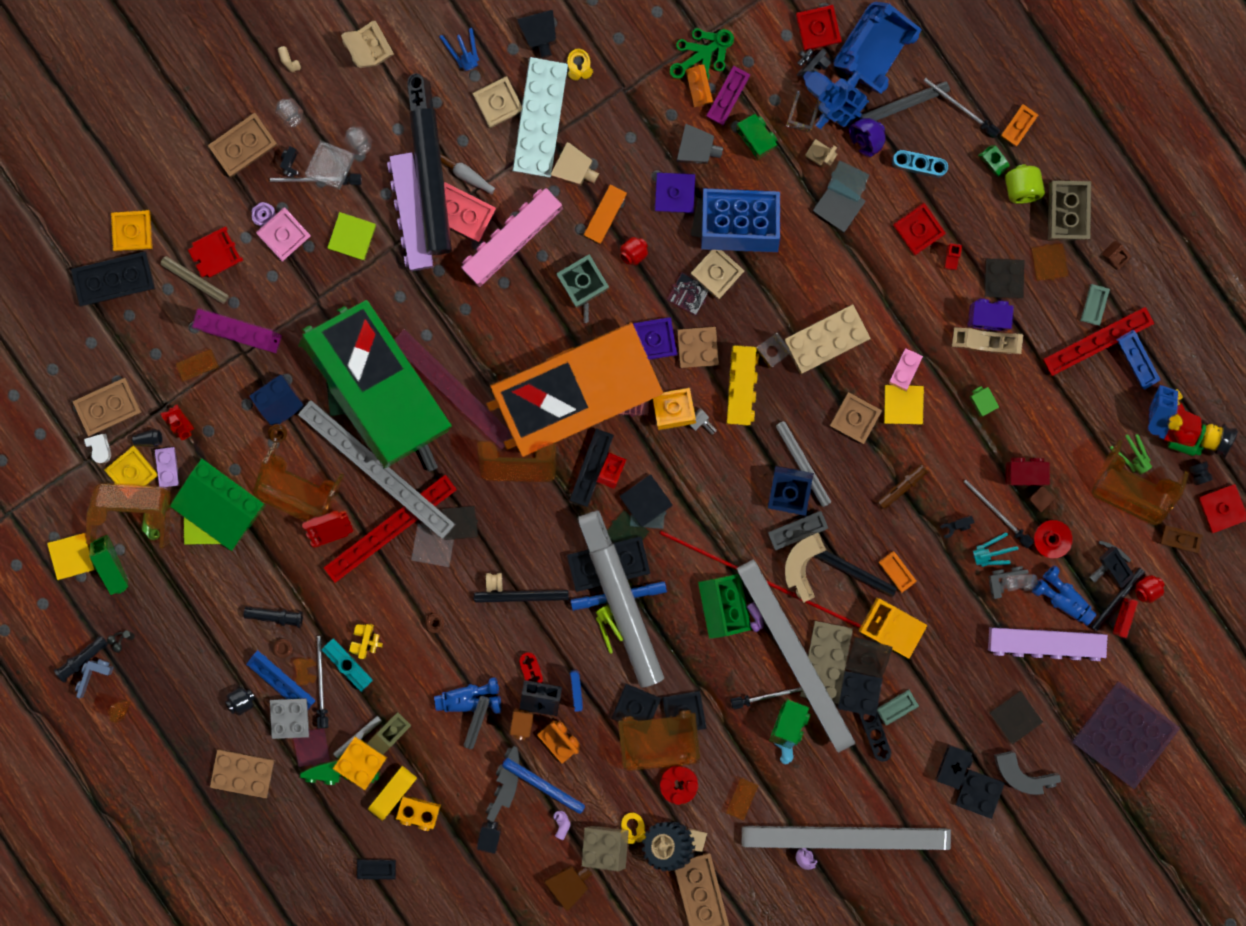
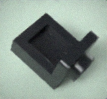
M289 146L288 150L285 149L281 156L283 161L280 168L284 170L283 174L293 178L294 175L299 177L301 173L291 168L299 153L297 149Z

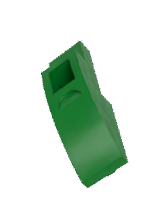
M338 760L311 767L300 774V778H305L306 782L316 783V780H322L326 785H335V782L339 783L341 780V774L333 769ZM380 771L377 772L370 783H374V780L379 779Z

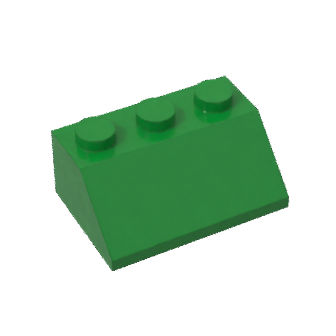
M740 574L698 582L709 639L726 637L751 630Z

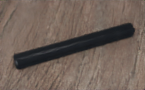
M826 550L814 555V557L891 597L897 591L895 586Z
M568 590L474 593V602L561 601L569 599Z

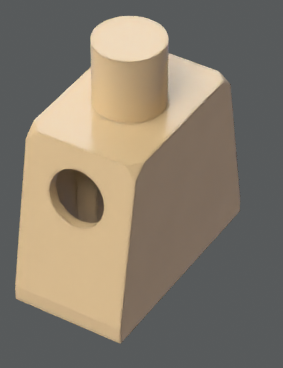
M567 142L551 173V177L581 186L584 179L594 184L599 173L590 169L593 161Z

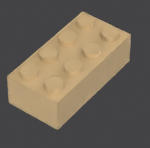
M851 305L783 341L791 350L790 355L801 375L871 338L854 305Z

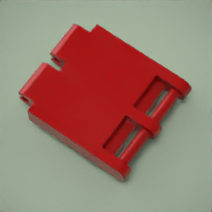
M227 226L193 242V247L188 249L194 262L201 261L196 267L202 278L207 275L211 278L244 261L235 248V242H232L227 233ZM222 233H224V235H225V237H226V239H227V241H228L229 244H227V242H226L225 238L223 237Z
M332 511L327 515L312 518L302 524L303 529L307 531L306 536L311 540L310 544L313 548L347 537L348 534L354 531L346 511Z

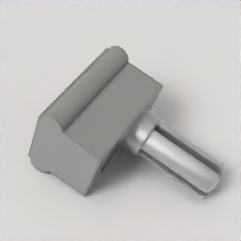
M699 408L695 412L696 424H690V426L696 431L703 425L712 435L715 434L717 430L709 422L707 414Z

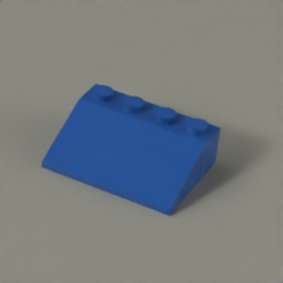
M703 189L701 249L778 252L780 242V192Z

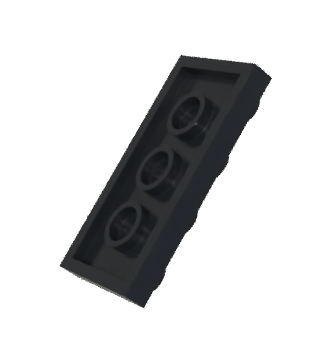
M146 251L71 269L80 307L156 289Z
M641 536L612 543L615 546L627 579L651 574ZM589 549L567 555L576 592L601 586L589 554Z

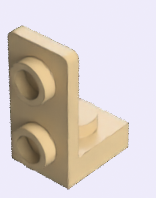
M815 139L805 157L825 168L826 164L830 166L837 156L835 152L837 147L833 146L830 149Z

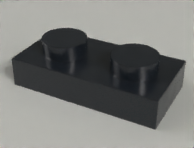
M1110 547L1099 558L1118 588H1123L1134 577L1133 572L1116 547Z

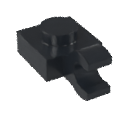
M967 516L948 524H942L940 529L947 527L949 533L943 537L950 538L954 530L960 529L961 532L970 529V524L975 522L973 516Z

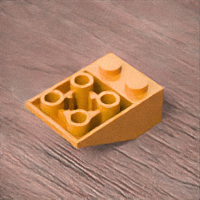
M876 598L859 632L910 659L928 625L880 598Z

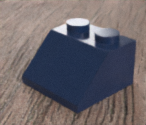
M282 374L249 396L271 426L283 423L305 407Z

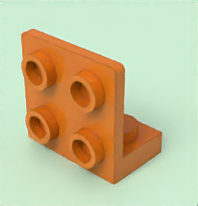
M554 719L537 735L563 764L574 753L577 754L579 752L580 743L573 735L570 737L566 733L567 728L561 721L557 722Z

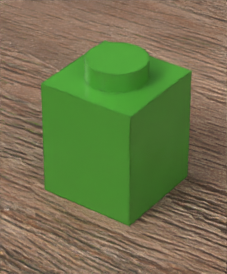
M980 386L973 390V395L969 397L980 417L999 408L989 387L983 389Z

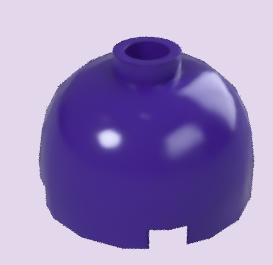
M862 118L853 123L848 129L853 144L857 141L862 148L858 151L866 157L870 158L877 154L885 144L884 126L871 118Z

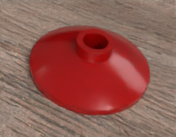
M1046 521L1037 528L1034 534L1036 549L1047 558H1060L1072 546V533L1069 527L1061 521ZM1052 535L1055 537V542L1053 543L1049 541V537Z

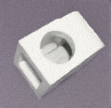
M106 434L84 439L86 447L92 446V458L95 462L106 463L111 459V450Z

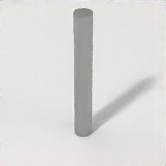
M376 716L335 751L334 755L339 759L355 736L362 739L382 722L379 716Z

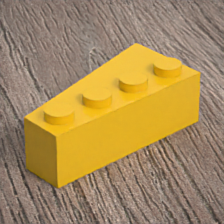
M732 347L727 424L750 426V423L754 422L755 410H752V403L756 402V391H753L754 383L757 384V372H755V364H758L759 353H756L757 347Z

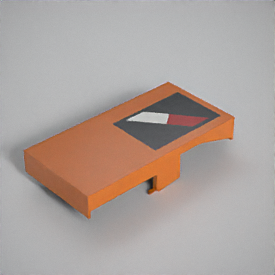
M630 322L578 347H572L546 359L547 361L528 370L491 384L495 400L486 403L489 411L497 408L501 410L513 437L504 441L506 449L517 446L522 457L664 393L635 327Z

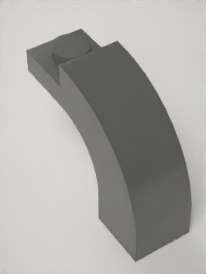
M1014 751L994 754L996 766L1001 776L1008 784L1021 792L1034 795L1044 794L1042 786L1052 788L1057 786L1056 783L1061 782L1058 773L1038 777L1024 775L1018 766Z

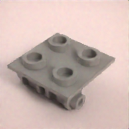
M307 699L270 700L272 739L309 737Z

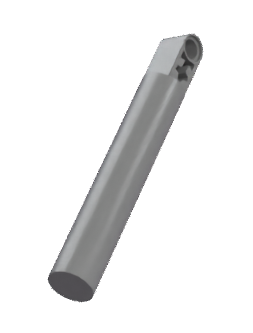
M598 510L579 516V524L590 550L591 560L619 633L623 638V643L641 688L656 684L664 679V675L602 516Z

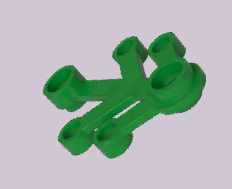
M696 28L692 32L694 40L707 39L714 42L707 46L687 42L684 39L677 41L676 48L678 51L690 50L698 53L682 64L674 63L670 67L671 77L681 79L687 69L703 59L702 65L705 66L707 79L709 80L710 75L708 72L712 52L719 48L718 59L714 63V69L717 72H722L725 69L726 48L733 44L734 36L727 29L711 33ZM697 31L701 33L699 38L694 36V33ZM726 36L728 41L722 42L721 37ZM680 42L685 43L686 47L681 49L679 48L678 44ZM717 63H722V64H723V68H722V69H718V68L716 67V64H717ZM675 69H680L681 73L679 75H675L673 71Z

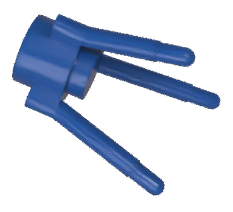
M469 28L472 53L467 52L461 36L457 35L463 55L460 56L461 59L444 36L440 35V39L455 58L459 67L463 68L464 71L477 67V61H479L472 28Z

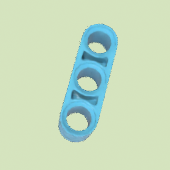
M897 151L892 158V165L898 170L934 178L942 177L948 170V163L944 159L910 151ZM899 155L904 156L906 163L903 165L899 164L896 157ZM918 159L922 160L925 167L922 169L917 168L915 161ZM941 164L943 166V172H936L934 170V165Z

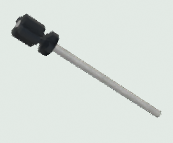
M927 78L924 79V82L980 123V129L986 128V133L992 138L997 137L1000 133L999 128L993 124L988 125L989 121L987 119L983 122Z
M343 174L342 178H270V182L342 181L343 185H347V182H350L351 185H361L362 181L361 174H350V177Z
M967 480L964 481L1016 533L1014 537L1021 538L1019 542L1025 548H1029L1034 543V540L1028 534L1023 535V529L1018 530L978 490Z
M317 636L320 710H316V713L320 714V717L317 718L318 729L329 727L328 717L325 716L328 710H324L321 636Z
M802 687L750 699L748 695L743 700L741 697L732 698L730 700L733 710L743 708L744 704L749 707L750 702L799 692L802 690Z

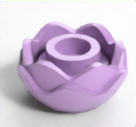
M265 202L259 203L252 209L253 222L262 227L275 216L274 208Z
M806 848L798 849L796 861L799 866L805 870L815 868L817 860L813 859V853L807 851Z

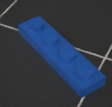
M258 650L246 664L286 699H307L308 710L316 701Z

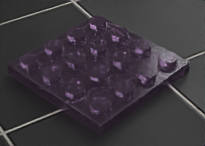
M1117 681L1072 743L1135 789L1179 731L1180 727L1121 682Z

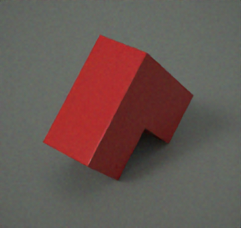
M953 243L947 245L944 269L957 270L962 245Z

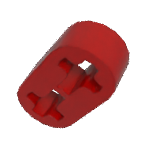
M531 652L524 653L520 657V666L525 680L529 681L532 677L530 672L534 671L535 676L540 677L537 683H542L543 675L536 656ZM525 656L534 659L531 662L532 669H529L528 664L523 663Z

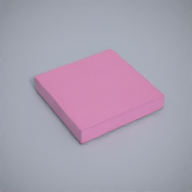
M285 207L256 232L281 261H284L311 236Z

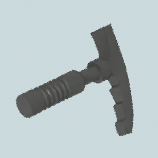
M1098 542L1100 545H1104L1105 547H1116L1107 542ZM1117 548L1123 559L1129 563L1131 559L1121 549ZM1102 565L1089 578L1095 583L1106 572V569Z

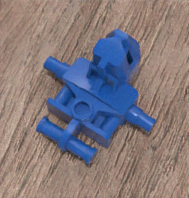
M807 71L803 77L808 91L821 101L818 109L822 114L815 124L819 129H822L830 119L842 127H851L850 125L855 118L863 115L861 111L870 101L865 94L855 88L862 76L861 73L856 71L847 81L841 78L835 84L829 78L816 71Z

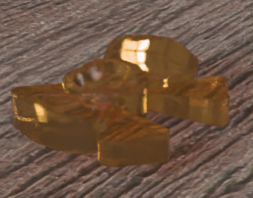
M305 658L295 659L293 664L297 672L296 684L306 685L309 682L314 683L318 676L307 674L308 670L306 668L315 666L316 662L312 658L309 660Z

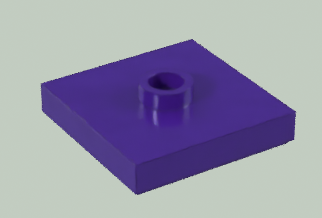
M657 173L655 212L693 213L695 174Z
M671 317L633 323L649 360L677 355Z

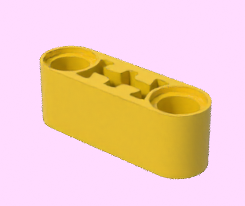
M402 766L368 810L383 821L417 777Z

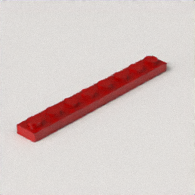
M444 475L420 494L436 507L457 491L447 475ZM403 506L326 565L324 570L336 583L419 520V518Z

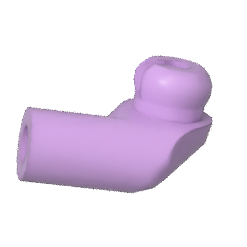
M557 811L554 814V820H556L559 829L555 836L564 840L571 824L565 812Z

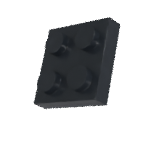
M844 671L837 709L876 716L883 678Z
M968 769L965 784L960 789L955 805L992 819L1005 782Z

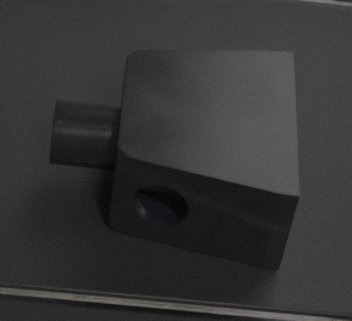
M553 10L517 19L530 50L539 49L541 58L552 56L550 45L556 44Z

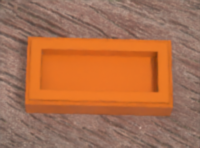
M894 551L878 562L901 593L917 582Z

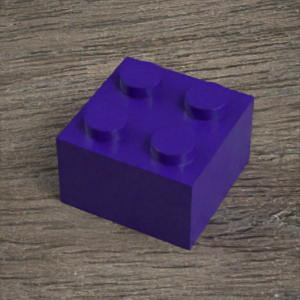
M978 299L970 304L969 328L998 331L1011 329L1014 306L1009 305V302L997 301L993 304L989 303L990 300Z

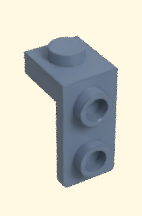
M99 659L98 661L90 660L84 664L81 674H84L82 681L78 682L75 689L77 698L84 697L92 671L105 675L112 674L114 667L109 665L110 662Z

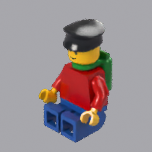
M1159 385L1149 407L1148 429L1150 433L1159 435V438L1167 440V448L1194 456L1195 454L1201 455L1204 447L1213 450L1217 455H1222L1223 459H1225L1237 437V428L1230 429L1225 424H1222L1221 427L1213 424L1201 425V418L1185 411L1182 402H1179L1183 396L1178 389L1174 390Z

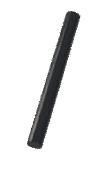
M1139 568L1134 573V577L1121 589L1091 626L1095 631L1099 630L1145 574L1144 570Z

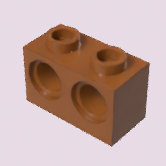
M515 708L510 734L514 735L515 739L525 740L526 737L530 736L534 712Z

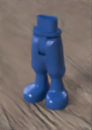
M1055 565L1045 572L1043 578L1054 585L1060 594L1053 591L1042 579L1036 583L1032 593L1035 596L1046 595L1050 598L1054 607H1058L1076 619V621H1082L1086 626L1089 625L1095 618L1096 613L1091 610L1092 607L1074 589L1073 585L1063 583L1059 579V568Z
M490 678L488 684L481 687L469 684L467 687L434 696L436 711H472L475 713L479 701L476 697L484 694H499L497 678ZM500 695L490 697L488 707L492 708L496 714L501 713Z

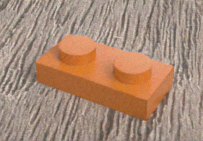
M698 65L687 69L686 74L694 107H700L713 102L705 66Z
M1022 104L1000 137L1017 147L1038 117V114Z

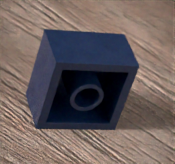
M776 466L768 509L806 516L814 473Z

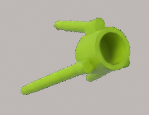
M606 605L596 612L598 616L596 620L600 625L608 651L612 654L613 651L603 622L605 624L609 623L620 641H623V638L612 621L614 617L609 605Z

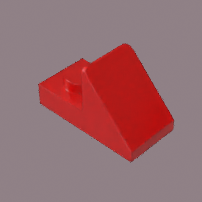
M609 452L597 482L615 489L627 459Z

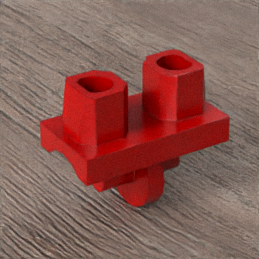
M178 405L170 408L168 412L161 413L163 420L177 438L180 437L181 440H185L192 435L191 430L194 427Z

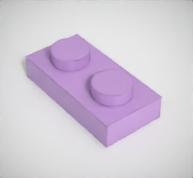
M175 447L155 450L159 487L179 486Z

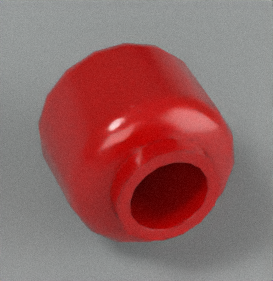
M631 237L620 247V258L627 265H638L648 256L647 243L642 238Z
M1148 575L1136 584V596L1142 602L1153 603L1164 595L1165 584L1161 578Z

